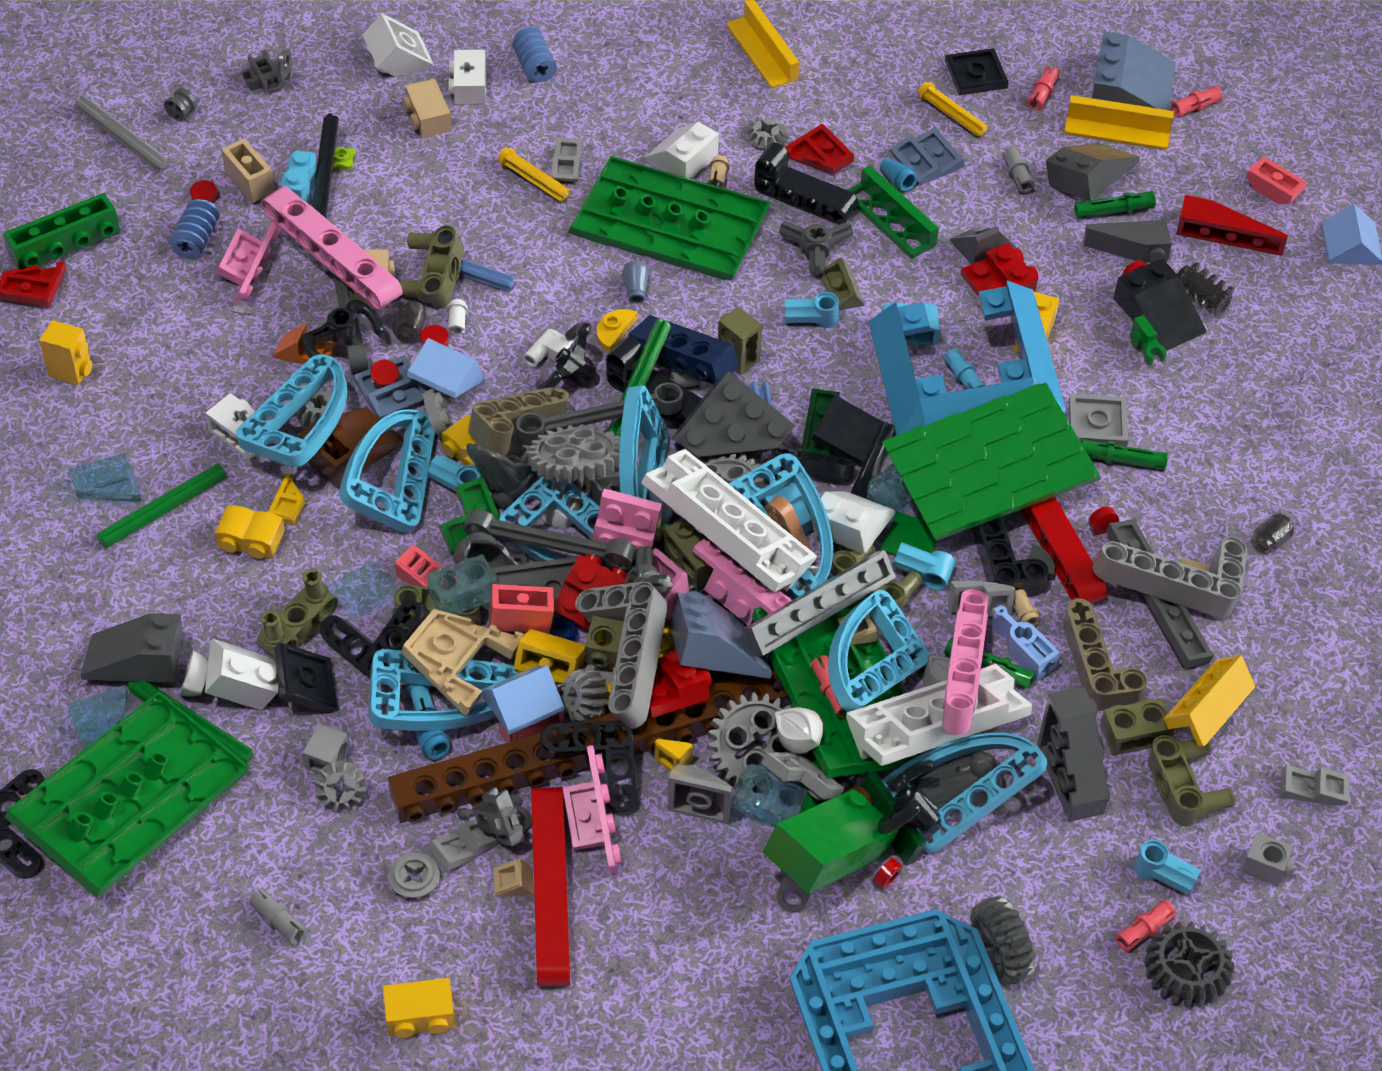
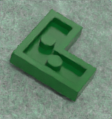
M483 476L454 488L465 515L439 525L449 553L454 552L460 540L467 536L463 530V525L472 509L485 510L491 513L496 520L500 519Z

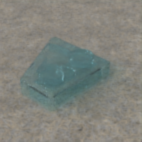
M125 453L68 469L77 498L127 502L142 501Z
M126 686L67 704L82 750L123 719L128 699Z

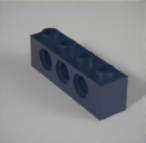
M649 315L628 333L629 337L637 340L642 348H644L655 321L660 318ZM669 322L671 329L656 364L713 385L724 371L732 373L739 367L733 344Z

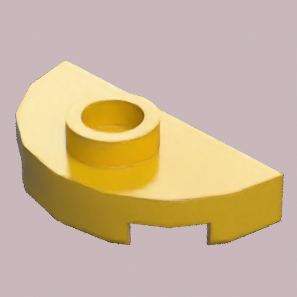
M629 309L614 310L599 320L596 333L600 347L604 351L610 353L638 319V312Z

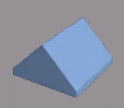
M1355 204L1322 221L1321 227L1329 264H1382L1375 222Z
M429 338L407 372L408 377L453 398L477 386L484 379L475 359Z
M548 665L534 666L482 689L481 696L509 735L564 711L563 702Z

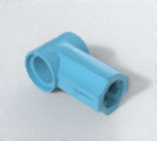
M831 292L820 293L815 299H785V323H816L822 328H832L838 323L839 299Z
M436 455L430 462L429 469L427 470L429 478L454 491L455 487L482 477L476 466H463L444 455Z
M902 542L892 567L907 573L915 571L922 577L923 584L926 587L941 591L946 588L956 561L946 552L935 551L931 554Z
M1157 840L1146 841L1141 846L1134 862V871L1140 878L1144 880L1157 879L1188 896L1201 872L1195 866L1169 854L1166 845Z

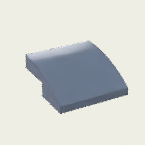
M935 127L917 139L910 135L890 148L891 153L901 164L914 169L919 185L931 182L965 166L964 159Z
M406 355L391 360L399 369L398 381L383 388H377L371 382V369L354 375V382L373 413L380 419L395 411L404 410L424 402L422 393L428 390L423 383L407 376L411 365Z

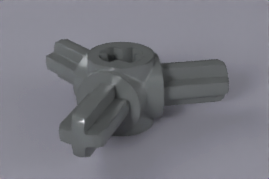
M784 221L779 229L780 235L799 243V248L803 249L805 256L809 258V271L814 273L815 276L825 272V258L828 256L829 250L834 248V243L849 238L854 234L850 223H843L830 229L820 224H813L804 229Z
M650 546L638 547L636 550V566L628 572L624 584L649 582L660 594L673 587V583L670 582L671 576L659 574L658 570L653 566L652 548Z

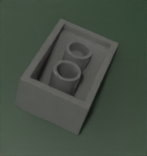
M1100 143L1062 147L1046 160L1049 186L1092 201L1140 161V156Z
M149 613L92 634L81 672V680L174 683L184 642L181 614Z

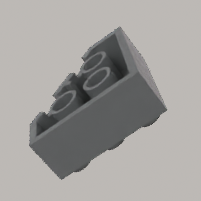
M724 371L671 439L695 457L775 449L781 445L795 425L730 371Z
M1085 686L1048 695L1037 742L1038 748L1047 759V771L1069 822L1104 814L1107 802L1110 801V792L1106 784L1103 765L1104 752L1099 739L1096 719L1097 706L1093 697L1089 698Z

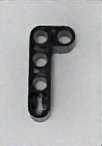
M770 143L755 164L754 186L760 194L835 224L846 223L858 207L857 197L848 190L788 167L789 154L786 148L779 143Z
M626 337L606 357L607 380L613 388L623 394L643 350L641 344L632 337ZM653 369L645 387L651 395L654 394L655 388L662 383H677ZM681 385L679 386L683 391L682 409L673 415L660 413L662 418L678 428L702 400L701 397ZM666 396V399H663V400H664V401H673V400H676V398L671 397V396Z
M1003 517L971 528L987 582L1013 586L1015 591L1025 590L1027 597H1034L1043 593L1049 572L1047 564L1037 558L1015 559Z

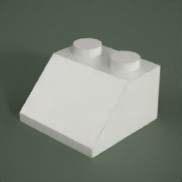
M382 13L362 34L367 44L366 48L375 61L374 66L381 73H389L396 77L434 66L419 33Z
M700 122L678 128L646 155L644 160L662 171L692 179L709 164L713 157L718 155L719 133Z
M846 491L825 492L821 497L830 523L833 542L863 554L867 552L895 514L894 509ZM811 515L814 533L816 536H818L815 523Z
M212 639L209 647L205 693L262 710L278 693L276 663L268 656Z

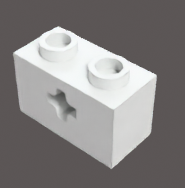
M454 50V61H449V76H454V79H449V94H454V104H486L485 50Z
M230 393L206 412L208 430L247 459L255 455L241 449L236 437L238 427L255 410L244 399L240 400ZM265 418L262 421H269L270 419Z

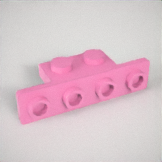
M272 221L262 241L239 228L234 233L215 272L239 285L231 305L236 307L241 299L244 301L248 299L253 289L250 282L251 280L256 281L263 268L259 263L261 260L265 262L272 249L268 244L270 241L274 243L280 233L281 228Z
M704 538L694 546L692 551L714 569L704 590L746 625L749 626L754 623L752 619L754 608H762L770 614L792 601L780 590L773 592L765 587L759 579L748 570L743 569L737 561L726 552L720 550L709 538Z
M591 745L587 746L593 781L563 787L574 851L605 845L610 873L616 874V864L622 863L618 844L612 845L610 833L616 832L613 814H606L605 803L610 802L607 783L601 784L599 773L605 772L602 754H595L594 747Z

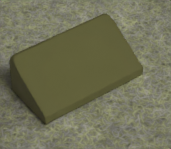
M841 257L825 266V272L820 273L826 291L838 297L839 310L864 306L865 303L848 263Z

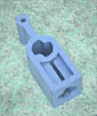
M1000 605L994 609L991 625L993 630L1000 632L1008 640V654L1021 667L1035 672V682L1057 668L1060 652L1033 625L1027 622H1016L1007 613V609L1004 606Z

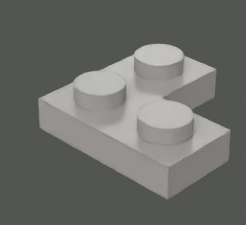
M767 752L761 762L770 770L769 774L775 780L786 783V781L802 782L809 788V794L821 801L835 798L841 795L845 789L832 778H826L821 769L798 753Z

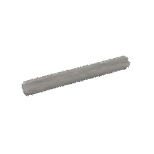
M81 96L75 100L77 110L155 170L162 171L168 167L166 157L89 98Z

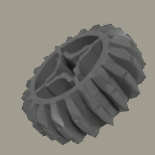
M999 896L989 897L976 904L970 914L971 926L978 929L999 983L1007 986L1013 983L1017 984L1034 974L1036 962L1034 960L1035 952L1032 948L1033 943L1030 940L1024 921L1019 916V911L1015 910L1013 904L1008 902L1006 898Z
M1178 921L1175 923L1174 928L1166 925L1162 933L1157 932L1153 936L1152 941L1147 946L1144 963L1147 966L1146 977L1153 978L1151 982L1152 988L1162 987L1160 992L1161 998L1168 994L1172 995L1173 1005L1179 999H1183L1186 1008L1194 1000L1200 1008L1204 1005L1205 1000L1212 1004L1216 1001L1217 996L1221 997L1225 994L1228 985L1231 984L1233 979L1232 973L1235 966L1231 962L1233 957L1232 951L1225 950L1227 947L1226 940L1217 941V931L1209 934L1206 932L1205 924L1198 929L1194 927L1192 921L1188 923L1187 927H1184ZM1177 947V954L1172 955L1169 959L1164 958V954L1167 951ZM1214 968L1213 976L1206 980L1201 979L1202 973H1206L1207 969Z

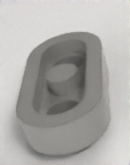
M432 388L423 392L422 396L429 421L436 434L441 437V433L453 425L448 411L444 409L448 404L443 393L440 391L436 392Z

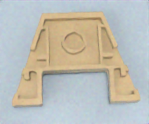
M433 609L404 643L401 654L462 714L467 716L479 701L482 690L457 676L482 645H486L512 659L517 653L518 642L525 634L515 631V634L512 635L501 632L497 629L498 626L491 625L489 628L472 624V619Z

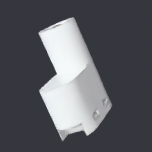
M547 329L523 355V360L530 367H536L545 356L555 361L558 352L564 347L568 349L573 341L567 340L565 335L553 329Z

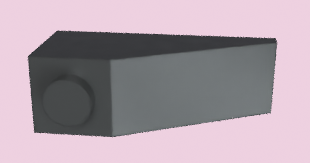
M1166 220L1086 224L1083 246L1134 261L1141 260L1153 263L1162 258L1168 261L1172 241Z

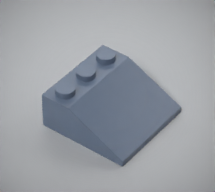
M1104 31L1092 98L1169 110L1176 62L1129 35Z
M677 592L669 625L680 665L771 678L772 672L766 654L764 656H756L744 629L748 625L699 592Z

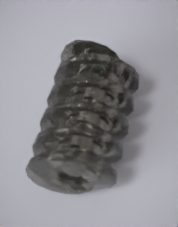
M1197 262L1191 267L1186 265L1181 268L1177 275L1180 277L1191 301H1197L1198 306L1205 307L1206 311L1210 314L1214 313L1215 318L1220 317L1232 300L1234 287L1230 286L1224 291L1226 282L1221 280L1215 284L1217 280L1215 274L1207 279L1209 270L1206 268L1198 273L1200 264Z

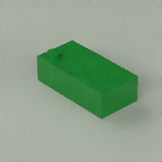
M852 789L777 823L762 852L806 893L810 894L883 858L899 828L887 834L879 833L877 824L884 815L871 805L865 796Z

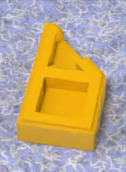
M286 473L268 512L282 517L284 524L295 526L305 506V498L301 491L297 489L291 475Z

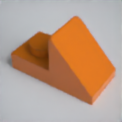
M306 323L282 336L273 354V358L302 365L310 359L300 343L302 336L308 332ZM331 342L315 344L314 346L320 354L333 357L336 351L335 343Z

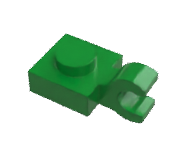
M1142 315L1134 318L1130 339L1132 344L1136 347L1138 346L1142 351L1145 363L1150 366L1153 364V355H1157L1161 361H1164L1167 351L1156 340L1157 332L1146 317Z

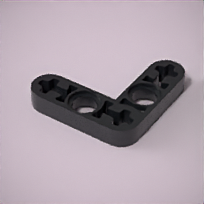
M789 448L773 449L768 460L770 461L781 454H791L798 459L807 474L836 479H852L855 462L847 458ZM781 465L780 472L786 470L790 473L791 466L786 468L784 465ZM764 478V482L769 485V481Z
M415 600L403 602L374 642L349 621L336 615H330L322 621L320 634L326 642L370 676L374 654L382 648L402 651L404 643L421 625L429 613L427 607ZM411 609L415 610L417 615L415 620L411 619L409 614ZM334 624L337 625V629L340 632L346 634L344 638L334 634L332 630ZM399 624H405L404 626L408 627L409 630L407 631V629L400 627ZM399 631L402 637L401 642L397 647L392 648L389 638L393 632ZM360 639L363 644L362 650L359 654L353 655L350 650L351 644L354 640Z
M619 720L554 723L543 729L540 734V743L544 750L549 753L588 752L587 746L581 744L577 736L582 728L592 730L595 739L591 745H593L595 751H603L605 784L607 783L610 802L607 805L611 810L619 813L633 808L637 796L631 728L625 726ZM599 727H604L603 733H611L615 730V727H619L620 732H625V737L620 739V744L616 743L615 738L603 739L605 745H600L601 732ZM567 728L573 729L571 740L574 747L568 746L570 740L558 742L557 747H553V743L547 741V736L552 734V730H556L557 735L562 736L569 734ZM622 758L627 762L628 769L624 775L620 776L612 772L611 762L613 759ZM629 779V785H622L623 794L629 795V801L624 802V807H620V803L613 800V796L619 793V784L612 786L611 780L622 781Z
M34 769L21 772L0 790V804L7 800L17 803L20 800L19 796L21 794L27 795L34 789L31 786L26 788L25 784L27 782L31 784L36 782L38 786L45 781L42 773ZM0 811V840L9 839L13 842L7 850H0V863L18 878H32L41 868L39 855L32 846L8 827L10 822L4 818L6 812ZM19 853L23 860H30L31 865L23 864L20 866L19 860L15 855Z

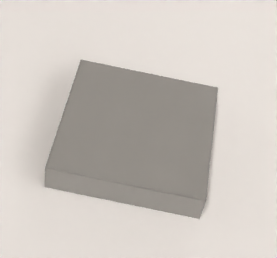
M1070 394L1069 423L1080 442H1082V439L1103 443L1113 441L1115 445L1127 447L1126 397Z

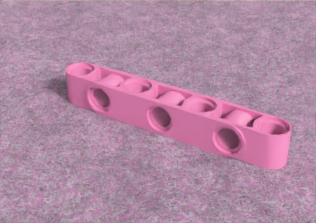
M283 186L261 200L264 212L273 222L374 308L380 310L403 294L400 283L391 273L288 187Z
M970 589L964 591L961 595L960 607L957 611L942 720L943 729L954 735H963L969 732L976 706L988 618V596L979 590Z

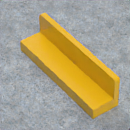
M755 0L744 1V17L728 21L726 23L728 30L771 89L798 81L800 63Z
M1071 95L1064 134L1167 150L1174 111Z
M1242 655L1216 659L1164 717L1167 728L1174 729L1189 726L1199 747L1205 746L1255 688Z

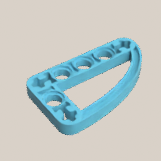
M325 354L311 357L238 427L236 437L240 448L290 467H299L307 463L331 435L345 408L348 390L344 371L340 363L333 357ZM330 378L334 380L332 395L325 411L304 439L278 431ZM309 383L308 385L298 387L300 384ZM285 400H292V401H290V402H288V403L280 404L281 402H283V401H285ZM274 417L269 421H262L265 418ZM279 442V444H277V445H275V446L266 447L267 445H269V444H271V443Z
M642 385L629 387L626 393L620 435L619 481L620 493L650 500L649 489L641 482L646 473L664 465L669 444V434L667 426L647 388ZM640 429L644 437V444L639 469L637 473L638 438Z
M413 409L395 411L378 421L363 436L354 449L342 478L339 496L344 505L403 533L409 532L419 523L428 477L427 470L430 465L435 431L426 413ZM406 426L393 496L359 478L365 460L380 435L394 427ZM412 444L420 447L422 455L413 450ZM408 466L413 467L417 471L418 477L411 475ZM404 489H408L413 493L414 500L409 499L405 495ZM375 500L382 502L385 511H381L376 507Z
M781 454L734 480L729 485L769 516L759 501L792 482L796 484L812 515L820 543L821 558L817 574L814 577L810 570L807 569L798 579L803 586L809 585L808 591L829 579L833 561L832 532L822 500L809 475L795 456ZM781 465H784L786 468L791 466V472L788 473L786 470L780 472ZM758 477H764L770 484L766 488H758L753 484V480ZM798 581L787 591L793 599L806 593L804 590L798 591Z
M543 475L509 506L499 519L505 522L508 520L514 522L518 519L519 525L532 527L554 506L592 539L594 529L589 527L588 521L591 518L598 517L600 506L575 484L568 483L567 479L559 482L560 492L556 488L549 490L548 483H557L556 477L546 480V476ZM574 498L579 499L583 503V507L576 511L570 510L566 505L569 500ZM530 499H536L540 501L541 507L537 511H530L525 507V503ZM509 540L536 561L565 558L548 548Z
M877 590L857 604L847 614L839 625L830 646L828 674L831 688L838 703L847 712L863 707L928 663L929 652L894 599L885 590ZM869 613L894 650V653L850 681L847 667L849 646L857 627ZM910 654H913L914 660L909 656ZM896 661L901 665L902 670L899 668ZM880 670L885 674L887 680L882 676ZM865 681L869 684L872 691L866 686ZM854 691H855L856 695L858 696V697H856V698H854V697L852 696V694H851V693H853Z
M381 649L374 654L370 671L369 720L376 727L408 731L445 730L474 725L496 717L486 701L475 705L467 716L458 709L442 711L399 710L400 682L427 686L434 685L421 672L417 673L410 670L408 666L412 664L401 654V651ZM470 660L457 677L482 690L505 678L521 673V671L514 670V666L509 664ZM470 673H481L485 679L475 680L470 676ZM380 684H386L393 689V691L385 693L380 691L377 688V686ZM382 704H387L386 715H383L380 710Z
M976 734L933 748L900 766L882 781L893 797H895L891 788L893 780L904 770L920 761L932 760L935 763V767L957 757L991 749L1017 751L939 809V819L930 829L922 832L917 828V831L924 840H926L924 836L926 832L929 831L933 834L932 838L934 841L930 844L925 841L926 845L922 851L935 853L1039 777L1047 767V759L1043 752L1030 740L1015 734ZM1032 756L1037 764L1034 767L1027 765V757ZM1015 765H1017L1024 774L1022 777H1020L1019 773L1013 768ZM1002 774H1013L1014 780L1009 787L1000 788L998 786V779ZM977 793H987L988 800L984 806H973L972 799ZM953 811H960L962 813L961 822L956 826H949L947 824L948 815ZM940 822L941 826L945 830H947V832L943 834L936 824Z

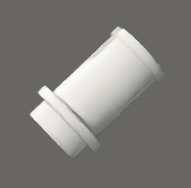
M454 299L446 307V311L449 314L447 331L450 335H463L465 333V315L468 314V306L463 300Z

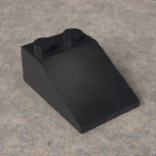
M1163 258L1118 277L1113 299L1132 321H1134V318L1144 315L1158 334L1156 340L1166 351L1206 333L1207 330L1180 277Z

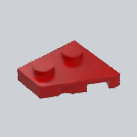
M823 123L785 146L789 159L831 174H835L854 162V154Z
M58 261L56 262V267L41 270L39 265L23 270L4 271L0 278V300L50 307L66 271L65 262Z

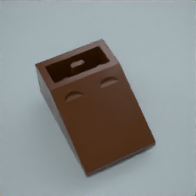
M367 407L342 413L331 435L308 463L339 489L346 466L354 449L363 436L381 419ZM318 420L300 432L298 438L304 439ZM389 429L381 434L371 448L361 473L401 445L404 439L393 429Z

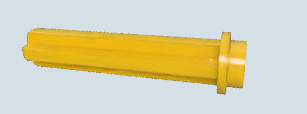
M924 82L919 87L918 95L920 100H927L974 135L979 137L984 135L987 125L935 89L934 83Z
M504 148L499 153L498 161L503 168H510L559 202H563L569 197L570 191L566 186L517 155L515 149Z

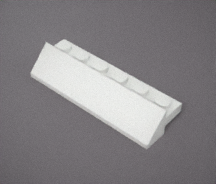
M686 449L668 456L662 467L646 473L641 482L654 496L664 501L676 514L686 519L698 532L704 534L720 550L726 552L743 569L748 570L765 587L773 592L781 588L787 592L817 558V555Z
M997 664L982 668L980 671L975 711L972 716L970 730L966 734H950L942 727L943 703L947 680L847 712L846 719L861 759L872 757L883 766L936 748L950 741L971 736L1029 716L1032 712V704L1013 689L1015 679Z

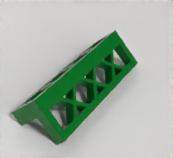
M869 165L862 169L860 183L851 187L848 191L854 195L864 191L870 196V200L858 199L857 209L911 259L935 247L939 227L872 166ZM872 207L884 209L887 212V216L875 215L871 211ZM889 223L900 224L902 227H905L904 232L893 231L888 227ZM906 239L918 240L921 245L912 249L906 243Z

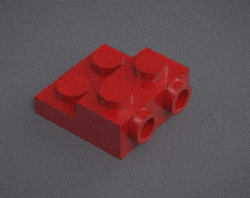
M1009 243L986 251L985 259L961 268L960 274L977 296L979 291L1005 287L1007 281L1027 287L1035 292L1039 278L1036 268L1032 265L1028 267L1024 262L1022 251L1019 248L1013 249Z
M587 553L585 557L579 554L554 601V614L589 631L591 624L575 606L579 594L590 588L624 584L628 573L616 567H613L612 571L601 566L603 561L590 553Z
M677 651L659 657L648 711L650 716L654 718L710 700L708 687L712 686V680L708 670L680 665Z

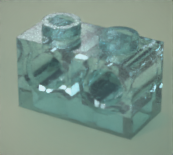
M894 463L869 481L867 500L894 509L895 513L913 500Z
M483 554L474 558H467L460 563L446 568H439L427 574L428 593L437 610L451 614H458L490 602L492 584H498Z
M750 764L740 774L732 795L731 807L773 827L777 823L799 814L808 790L800 787L796 781L779 782L770 776V770L765 766ZM750 783L755 784L759 788L760 794L752 791ZM778 796L783 797L787 801L788 808L780 804Z

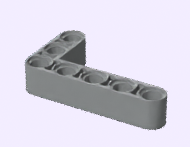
M1225 537L1212 558L1210 572L1122 543L1109 541L1104 543L1093 564V571L1096 576L1105 581L1206 614L1225 618L1231 614L1242 594L1247 546L1237 537Z
M644 581L586 589L577 597L575 606L590 624L593 615L624 621L608 707L625 726L631 729L638 728L646 721L667 612V602L651 583Z

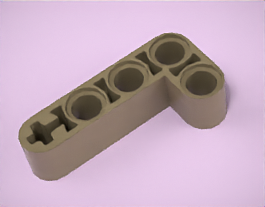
M549 387L477 402L472 408L468 433L481 447L505 456L509 452L512 435L516 434V420L520 415L532 412L545 418L564 414L567 410L569 394L564 389ZM529 426L528 429L524 431L536 430L538 428Z
M1077 598L1070 601L1066 609L1063 627L1082 687L1085 686L1089 698L1093 697L1095 700L1097 711H1104V709H1108L1113 705L1124 706L1143 700L1148 683L1145 673L1136 668L1114 670L1094 607L1085 599Z

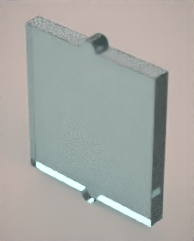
M375 561L329 584V587L339 599V605L344 606L355 620L392 601L396 588L390 582V576L385 575Z

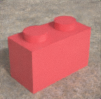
M492 584L489 602V627L495 625L498 626L497 629L500 631L525 633L529 629L550 634L554 613L552 587Z

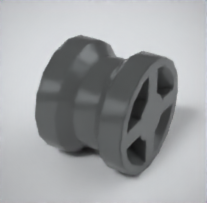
M184 88L177 89L174 92V97H169L164 102V108L169 116L180 122L187 118L188 112H193L198 106L192 93Z

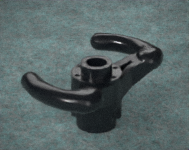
M355 299L348 302L345 308L339 307L328 314L327 322L317 329L306 332L302 336L300 343L304 352L311 358L315 355H320L314 348L315 344L328 341L336 345L351 343L355 338L357 314L362 313L369 319L376 335H381L384 332L382 321L376 311L368 304Z
M579 322L565 333L567 340L575 339L574 344L568 349L564 347L558 352L555 357L557 370L552 372L546 381H536L535 387L537 390L556 387L561 380L567 378L576 384L582 385L587 384L591 380L597 368L592 363L593 361L585 356L586 339L591 331V325L588 322Z
M932 760L920 761L910 766L893 780L891 788L893 792L897 793L894 797L896 801L894 810L890 815L884 816L879 820L877 824L879 833L887 834L893 832L907 822L914 829L918 828L924 832L937 822L940 816L937 811L938 807L917 786L909 787L907 785L918 775L932 771L935 768V763Z

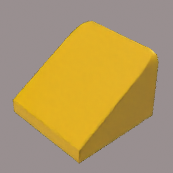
M657 739L655 741V760L670 771L673 770L676 764L687 766L693 761L694 745L686 742Z

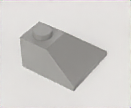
M676 764L668 778L667 811L729 824L732 786L710 771L701 769L698 766Z

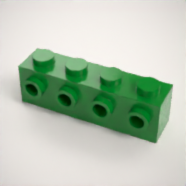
M101 193L3 233L10 259L18 270H23L27 267L43 264L120 232L115 207L106 194Z

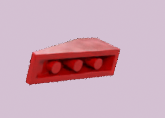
M1190 195L1184 196L1176 235L1279 256L1283 255L1288 234L1213 200Z

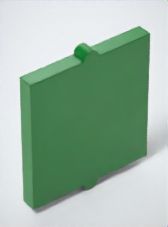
M897 511L880 551L885 550L887 554L896 557L898 549L903 542L932 554L937 541L921 516L916 518Z

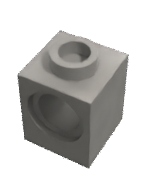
M318 724L302 753L305 769L318 774L327 764L335 761H344L350 750L347 733L335 726L328 727Z
M1257 832L1242 873L1278 887L1282 876L1289 878L1295 860L1289 857L1294 846ZM1266 859H1270V860L1274 861L1275 863L1269 862V861H1267Z

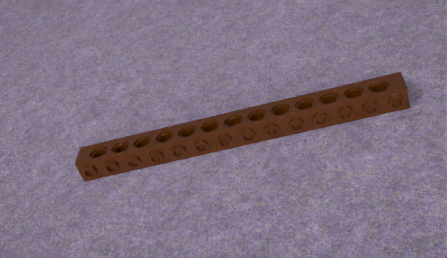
M770 667L772 672L771 678L742 675L714 683L711 687H708L710 696L708 701L654 718L648 713L646 721L641 726L631 729L632 733L639 734L633 735L634 756L645 752L655 753V741L657 739L689 743L694 738L707 735L709 730H717L710 723L713 718L721 719L717 714L718 708H725L728 711L726 705L728 701L732 700L738 705V698L742 694L747 701L752 693H756L758 701H761L763 696L768 694L769 703L772 704L777 698H780L779 707L781 709L791 705L792 702L773 667ZM609 713L581 722L619 719L613 713ZM761 716L754 717V721L763 719ZM599 727L601 732L600 745H605L601 743L605 738H615L616 743L620 744V739L625 737V732H620L619 727H615V730L611 733H603L604 727ZM567 728L569 734L562 736L557 735L556 730H552V734L547 736V741H551L553 747H557L558 742L570 740L568 746L574 747L571 740L573 729ZM582 728L578 732L577 737L581 744L588 746L594 742V733L589 728ZM541 733L389 776V793L399 822H418L431 814L438 812L445 814L462 805L479 804L483 802L482 796L493 787H497L498 793L507 789L510 795L521 788L528 786L538 787L546 781L559 777L562 779L569 778L576 772L591 769L588 752L549 753L541 746ZM595 751V754H602L603 758V751ZM548 758L551 760L543 761L542 759ZM615 758V759H613L612 762L618 761V760H620V761H625V760L622 759V758ZM513 767H520V769H516V770L511 769V768H513ZM482 776H491L489 778H481ZM454 784H459V785H460V786H458V787H451V785H454ZM423 793H430L427 796H421Z

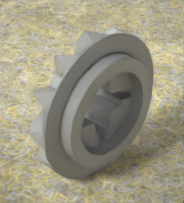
M768 115L765 119L757 116L755 121H749L747 128H745V137L754 147L766 149L770 143L775 142L782 145L786 140L787 131L785 124L779 123L778 118L771 120Z
M335 761L327 764L320 770L315 780L316 797L324 807L338 812L339 809L351 810L361 802L366 790L363 773L357 766L346 761ZM341 774H344L345 785L354 788V790H344L342 795H340V799H337L336 789L326 784L337 783Z
M411 852L398 857L391 864L388 871V881L394 894L402 895L405 900L408 897L420 900L426 894L431 895L433 889L439 885V867L433 858L423 853ZM407 871L414 875L420 873L421 883L415 880L408 882Z

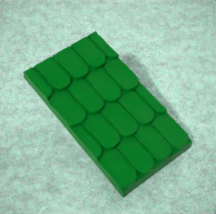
M610 156L568 233L603 245L609 244L637 255H647L688 270L690 268L715 278L731 280L771 202Z
M1046 382L1033 385L1006 397L1004 395L965 412L955 413L926 426L921 425L882 441L936 541L1101 480L1097 469Z
M860 600L850 604L768 653L770 655L769 661L792 702L791 707L807 708L815 711L820 716L823 723L820 745L811 750L826 778L839 777V775L862 774L867 771L876 772L893 768L897 769L915 757L927 752L924 751L883 766L872 757L862 760L846 719L845 710H842L844 717H836L827 696H823L820 691L821 684L810 664L817 658L822 667L820 656L825 655L829 657L830 646L839 627L837 619L846 616L860 603ZM754 608L752 619L756 622L769 613L762 608ZM879 640L849 646L847 667L850 681L887 657ZM880 670L882 676L887 680L885 674ZM865 681L866 686L872 691L869 684ZM899 682L863 707L905 694V691ZM855 691L851 693L854 698L858 697Z
M158 691L11 806L4 818L12 825L17 826L20 832L35 845L39 846L43 852L58 865L62 866L81 885L87 887L86 889L97 898L131 872L139 862L162 846L170 836L207 809L210 803L234 786L246 774L249 765L163 693Z

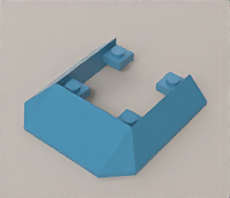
M1007 281L1005 287L979 291L978 298L985 321L1011 317L1022 359L998 363L997 370L1001 383L947 393L942 374L915 379L905 336L930 331L924 302L897 307L895 302L869 320L896 435L921 425L926 426L955 413L965 412L1004 395L1006 397L1033 385L1045 382L1065 414L1066 408L1032 289Z
M936 909L813 940L808 945L790 976L789 981L821 1071H858L847 1038L873 1031V1023L866 1006L923 991L927 992L935 1015L964 1007L985 1061L960 1067L959 1071H1035L978 929Z

